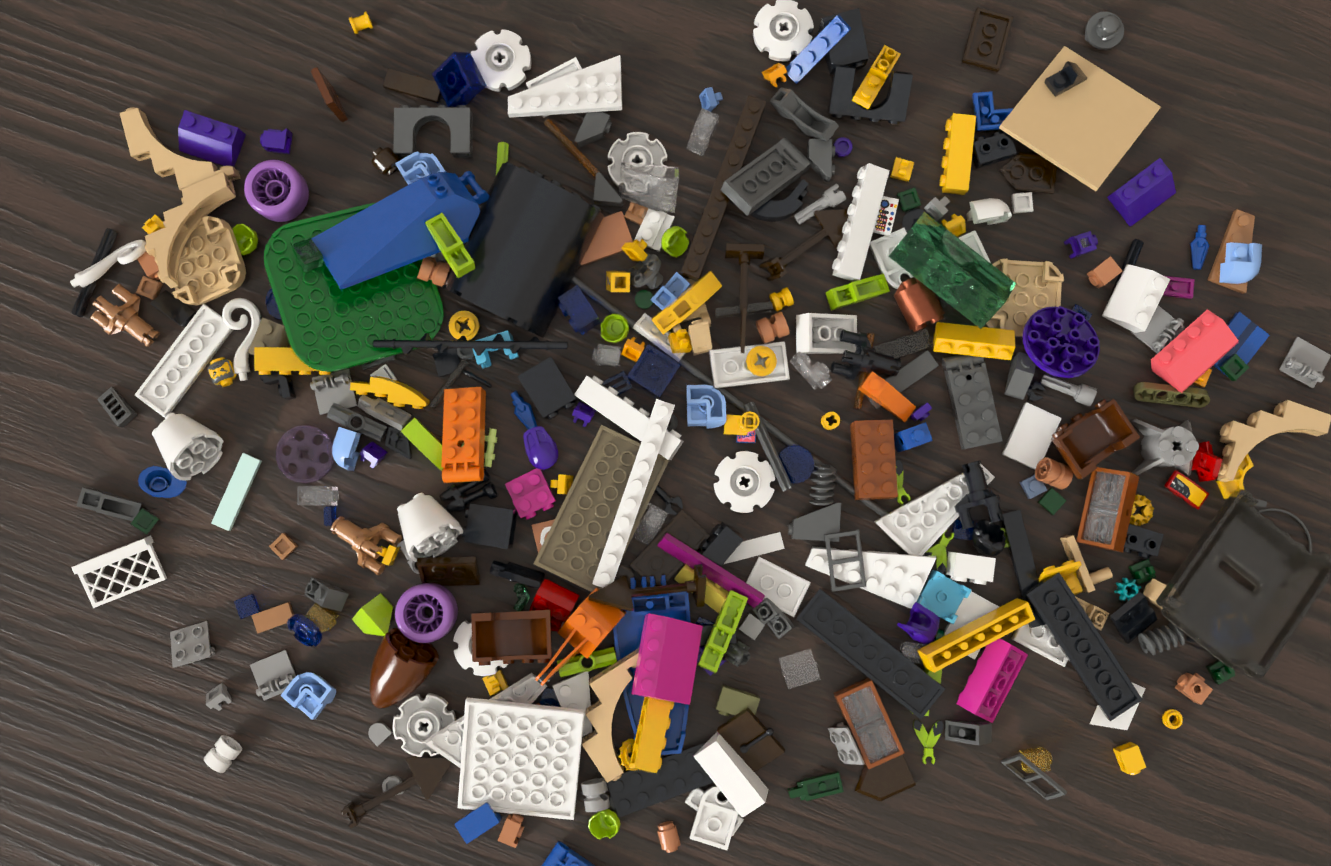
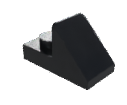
M1067 61L1061 71L1046 78L1044 83L1056 97L1087 80V76L1076 63Z

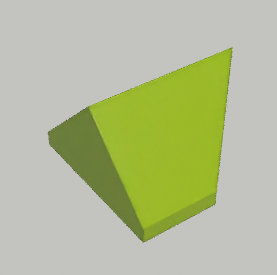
M380 593L361 607L352 620L364 634L385 636L389 630L394 607Z

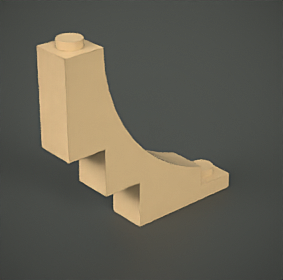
M128 108L125 112L120 113L131 157L138 161L151 158L155 173L161 177L175 174L180 190L222 172L231 181L241 179L239 171L232 166H223L219 170L218 166L212 162L191 160L171 152L154 134L146 114L139 108Z
M639 648L590 678L589 685L599 698V701L586 708L585 714L595 730L582 738V746L607 783L611 780H618L622 773H624V766L621 765L613 742L612 719L618 699L632 679V672L629 668L636 667Z

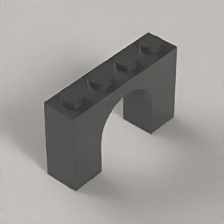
M401 105L400 108H394L393 153L399 158H405L416 152L418 131L424 124L431 121H440L450 127V152L454 158H473V113L467 106L458 105L456 108H449L446 105H439L437 108H430L427 105H420L419 108H411L408 105Z

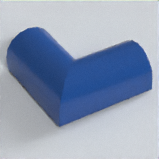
M992 91L973 93L976 132L1001 130L999 129L1000 125L1013 108L994 110Z

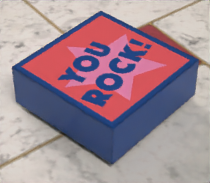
M755 430L748 432L747 435H736V443H756Z

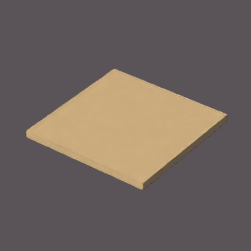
M1064 46L1002 122L999 129L1086 186L1097 191L1154 118L1161 106ZM1067 61L1076 63L1087 76V80L1055 97L1044 83L1046 78L1061 71Z

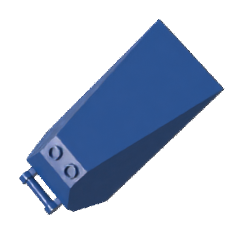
M471 171L465 172L459 178L455 173L437 172L418 179L311 238L340 290L441 252L425 224L426 221L441 213L444 214L463 243L468 242L469 235L480 214L478 205L486 202L489 199V194L480 187ZM469 184L476 195L472 196L465 185Z

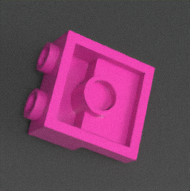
M536 468L505 484L520 518L525 517L528 520L537 515L536 511L540 509L546 511L554 507L553 503L556 502V499L541 469Z

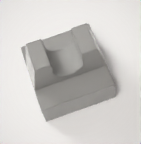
M946 196L940 201L935 197L924 209L938 221L948 212L945 206L950 201Z
M220 683L206 693V705L210 709L215 708L218 711L222 709V701H226L228 704L232 702V697L223 683Z

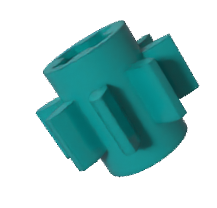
M1123 577V582L1115 583L1117 590L1114 593L1121 595L1119 597L1120 600H1125L1127 597L1129 601L1138 593V589L1141 586L1135 584V579L1128 581L1127 578Z

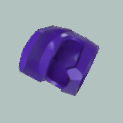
M542 426L527 430L523 438L525 451L530 463L538 469L550 468L556 463L559 455L556 443Z
M915 602L910 611L909 621L906 624L898 623L897 626L906 631L914 641L929 644L935 640L940 618L932 611Z

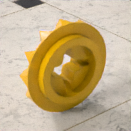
M459 311L451 317L449 331L457 340L461 336H465L467 340H472L478 334L479 321L473 313ZM468 321L467 325L471 330L464 329L461 331L462 327L458 322L465 323Z
M756 346L747 354V368L753 375L760 377L769 375L776 367V355L766 346ZM760 356L761 359L768 357L764 362L765 366L761 364L754 365L758 361L757 357Z
M1135 495L1129 522L1132 525L1141 526L1148 523L1153 517L1154 508L1151 501L1145 496ZM1135 505L1137 507L1144 506L1141 510L1142 515L1134 514L1136 511Z
M634 739L622 742V747L619 748L620 755L618 756L621 758V765L625 766L626 770L631 771L638 770L629 767L631 757L628 756V753L633 752Z

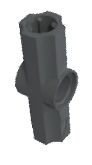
M333 403L327 415V418L379 442L383 439L388 428L337 403ZM355 417H360L362 420V425L358 428L353 425Z

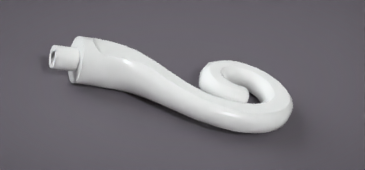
M136 240L120 247L91 267L76 273L75 279L70 281L73 287L80 285L84 288L104 275L115 262L118 261L120 264L133 262L146 252V242L144 240Z
M235 298L229 301L223 308L222 318L227 327L241 330L247 326L248 317L242 314L240 320L235 322L231 319L232 311L237 308H243L250 314V331L237 349L233 361L234 373L239 374L240 381L248 380L247 373L250 372L248 350L262 318L253 302L244 298Z

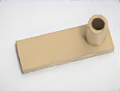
M1066 535L1060 538L1068 560L1080 561L1082 564L1076 572L1083 589L1082 592L1089 593L1095 591V584L1113 577L1109 567L1089 574L1074 535Z

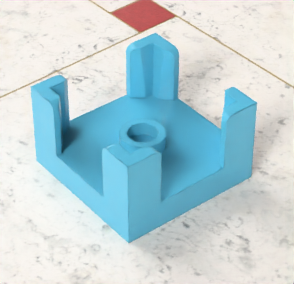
M508 330L497 333L502 335L504 341H514L512 334ZM497 334L475 341H492ZM473 349L477 364L481 365L483 369L490 367L492 363L488 351L492 352L499 349H485L480 356ZM503 349L505 355H509L511 360L519 357L518 352L513 354L510 349Z
M932 570L917 599V603L932 611L941 619L954 624L958 617L955 613L963 598H968L972 590L947 578L944 574Z

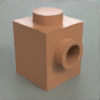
M1186 672L1179 677L1175 686L1183 695L1200 705L1203 704L1213 690L1204 683L1205 679L1197 673L1193 675Z

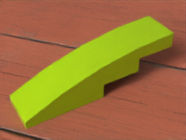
M732 590L729 591L706 642L698 666L714 673L717 672L732 635L735 634L748 600L747 597Z

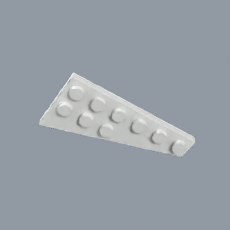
M621 56L613 57L508 96L509 118L622 110Z
M980 464L988 485L995 477ZM964 473L957 475L874 522L908 555L917 554L918 556H923L959 517L954 506L966 494H969Z
M813 546L805 566L830 575L826 547ZM831 548L832 560L858 556V551ZM862 551L866 587L860 588L912 609L933 567L936 556ZM859 561L833 565L834 578L849 584L862 582Z
M530 673L489 700L532 704L547 685L545 683L542 686L535 680L537 676ZM464 716L424 740L426 745L459 768H461Z

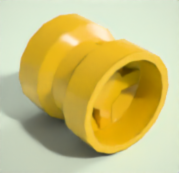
M788 287L781 289V292L769 294L770 301L776 312L782 310L784 306L794 305V300Z
M746 412L741 415L738 423L743 431L751 432L759 426L760 421L756 413Z

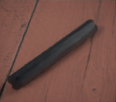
M110 228L105 230L91 266L109 255L118 234L117 231ZM98 279L88 286L81 288L71 312L73 315L83 317Z

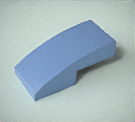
M676 272L667 284L657 291L651 298V301L663 310L692 285Z

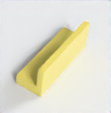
M685 564L674 579L678 583L694 580V569ZM706 577L705 603L717 613H720L729 591Z

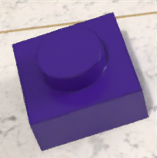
M928 402L924 403L910 415V418L913 421L918 419L922 421L930 415L928 411L932 407Z

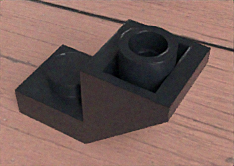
M271 371V375H259L261 381L265 384L280 383L278 391L284 399L296 398L292 379L285 375H279V371Z

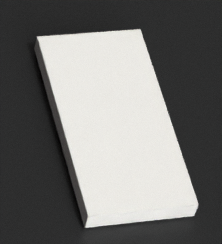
M785 342L745 346V353L740 352V347L709 351L713 386L715 389L790 379ZM766 346L775 353L777 364L772 373L760 377L753 375L748 370L746 358L752 348ZM760 356L757 357L758 361L754 365L761 364L765 366L764 362L768 357L762 359Z

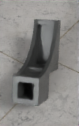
M781 87L769 101L781 117L793 120L804 135L828 141L839 127L835 121L811 109L791 89Z

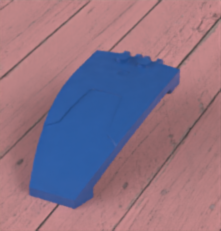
M662 575L661 585H666L665 575ZM650 576V587L655 586L654 576ZM642 577L641 580L643 588L647 587L646 577ZM630 578L631 589H635L636 580L635 578ZM685 591L632 597L634 611L624 610L626 614L613 628L617 661L640 648L644 619L648 613L691 623L688 593ZM630 667L632 679L623 690V695L635 740L644 697L632 694L636 667ZM675 702L673 709L670 710L669 718L671 722L669 729L665 733L666 746L662 750L661 755L681 754L686 735L689 705Z

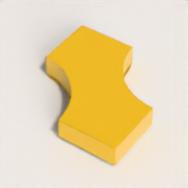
M1249 454L1245 456L1239 465L1234 480L1228 482L1216 481L1224 499L1244 492V476L1254 466Z

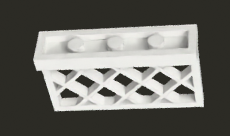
M151 535L71 567L74 574H78L93 608L167 579L152 546L154 541ZM148 550L151 556L149 563L139 559L141 552ZM125 558L134 561L131 570L121 566ZM137 562L147 566L144 575L134 571ZM107 565L116 568L113 577L103 573ZM150 568L157 570L160 577L157 579L147 577ZM119 570L129 573L126 582L116 578ZM91 572L98 575L95 584L89 582L85 574ZM132 575L142 578L139 586L129 584ZM101 577L111 580L108 589L98 585ZM114 582L124 585L121 593L111 591ZM96 589L106 593L104 599L98 602L94 595Z

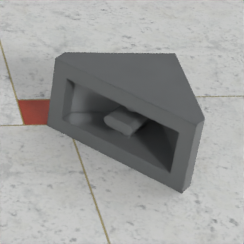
M600 172L596 173L594 205L622 207L624 205L622 198Z

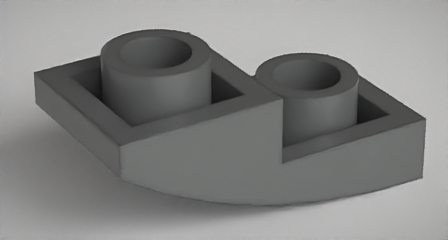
M765 598L752 609L763 625L768 624L778 639L785 636L795 627L789 618L768 598Z

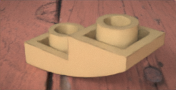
M1076 597L1095 628L1102 630L1109 613Z

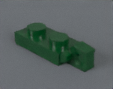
M839 771L803 779L796 782L797 786L788 788L790 799L800 797V800L806 801L844 792Z

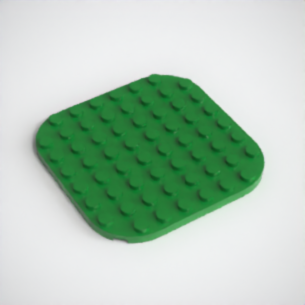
M375 203L285 224L272 234L265 246L264 266L290 346L295 355L304 364L313 369L327 372L339 371L403 353L401 348H374L373 341L393 339L420 340L425 333H429L431 339H433L442 325L443 305L437 286L432 284V280L426 282L417 278L423 259L340 290L313 245L311 238Z

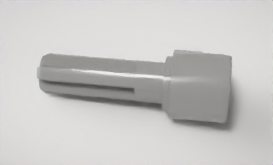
M839 185L831 186L823 192V197L795 214L796 221L802 224L815 216L813 214L814 211H821L829 206L834 208L845 201L846 197L843 191H839Z
M1044 374L1041 379L1042 385L1071 395L1074 401L1089 407L1097 393L1096 388L1083 383L1077 386Z

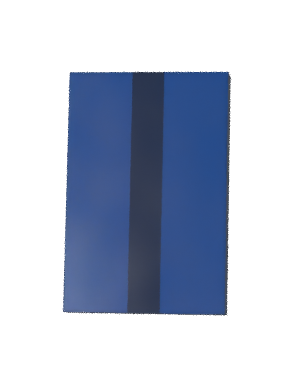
M1236 312L1227 324L1239 340V343L1213 365L1223 374L1225 373L1219 367L1232 354H1237L1248 364L1270 336L1241 312Z

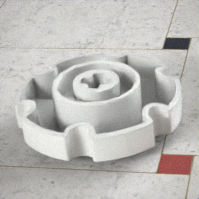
M776 0L775 6L766 4L758 12L754 21V25L758 27L753 30V38L760 52L768 51V58L775 61H790L791 55L798 56L812 40V36L809 33L814 28L813 20L809 12L805 8L803 10L798 9V3L793 0Z
M501 30V33L497 35L494 31H489L475 42L478 49L471 51L470 64L474 75H480L479 81L484 87L498 92L501 91L502 87H507L510 91L520 86L526 80L524 71L531 69V55L528 46L521 45L523 43L522 38L516 33L509 30Z
M643 132L628 133L626 140L617 139L609 150L608 160L612 161V164L608 165L609 175L616 186L625 185L628 193H647L649 186L658 187L664 180L667 166L663 162L667 161V153L658 139L654 141L649 140V134ZM636 160H640L639 166L635 165Z
M740 451L735 453V459H730L727 456L718 465L715 475L719 477V481L714 483V490L722 504L725 502L731 503L730 509L732 511L749 513L753 512L754 505L762 508L771 499L774 489L770 487V482L775 481V475L767 460L759 462L758 454ZM741 477L749 479L746 488L744 485L740 486L739 484L742 481Z
M468 621L461 623L453 641L458 643V648L454 650V655L462 668L466 670L468 667H472L474 675L490 676L497 673V666L505 668L508 665L503 664V660L491 661V665L479 666V662H472V624Z
M428 693L426 698H421L420 694H416L401 704L399 707L401 715H396L393 719V733L396 740L401 739L403 741L401 748L404 751L417 757H422L424 752H428L430 756L439 754L426 745L424 740L456 721L455 712L446 709L448 702L444 698L432 693ZM422 723H428V724H429L428 727H426V726H425V727H422V726H421Z

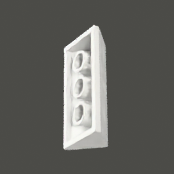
M718 732L693 755L741 817L746 816L766 802L768 788Z

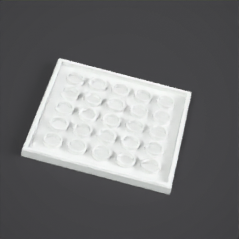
M466 698L458 808L475 810L488 802L494 812L574 820L585 710Z

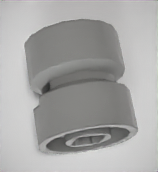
M604 778L590 779L581 783L583 795L586 796L584 799L586 812H598L610 808L609 795L605 794L608 788Z

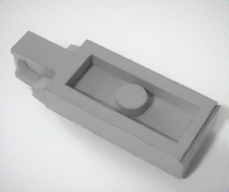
M362 395L358 401L357 407L400 431L409 423L412 417L406 411L380 398L371 399Z

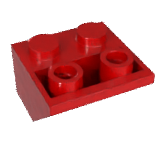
M544 579L529 611L550 610L551 630L558 632L570 617L579 595Z

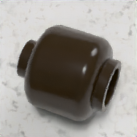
M379 147L372 153L374 156L371 161L372 165L381 175L390 176L398 170L395 163L400 161V159L393 153L391 148L382 149Z

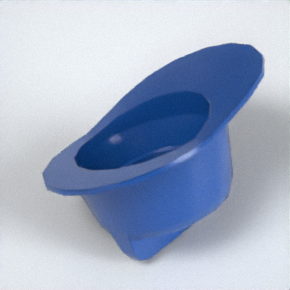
M157 466L146 468L140 473L138 478L140 488L153 497H176L184 491L187 484L186 480L175 478L168 469Z

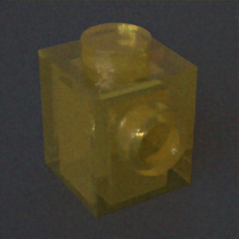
M315 603L303 619L323 633L334 628L338 615L331 609L321 607Z
M1043 747L1020 750L1022 755L1043 772L1051 771L1050 765L1053 761L1048 750ZM1021 761L1022 770L1026 773H1035V771Z

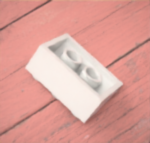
M1127 264L1102 316L1134 333L1145 332L1170 279L1153 270Z

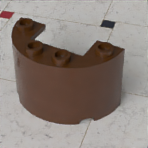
M1115 399L1099 401L1095 404L1096 408L1083 415L1079 413L1073 416L1071 423L1067 424L1066 422L1057 428L1058 431L1052 434V442L1077 479H1083L1096 470V465L1115 451L1128 447L1140 438Z
M550 610L471 614L472 662H479V666L491 665V661L503 660V664H514V660L522 659V663H534V659H537L538 663H549V659H552Z

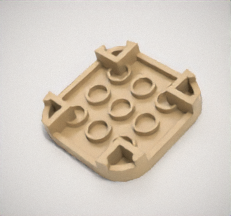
M211 216L202 217L203 220L197 225L185 243L179 259L177 272L178 286L174 287L175 291L172 293L176 299L185 304L195 306L205 304L236 290L245 280V264L231 226L225 220Z
M1006 258L993 263L986 270L984 276L982 321L984 326L1015 330V337L1022 338L1024 326L1035 312L1046 307L1061 306L1063 274L1049 261H1017Z

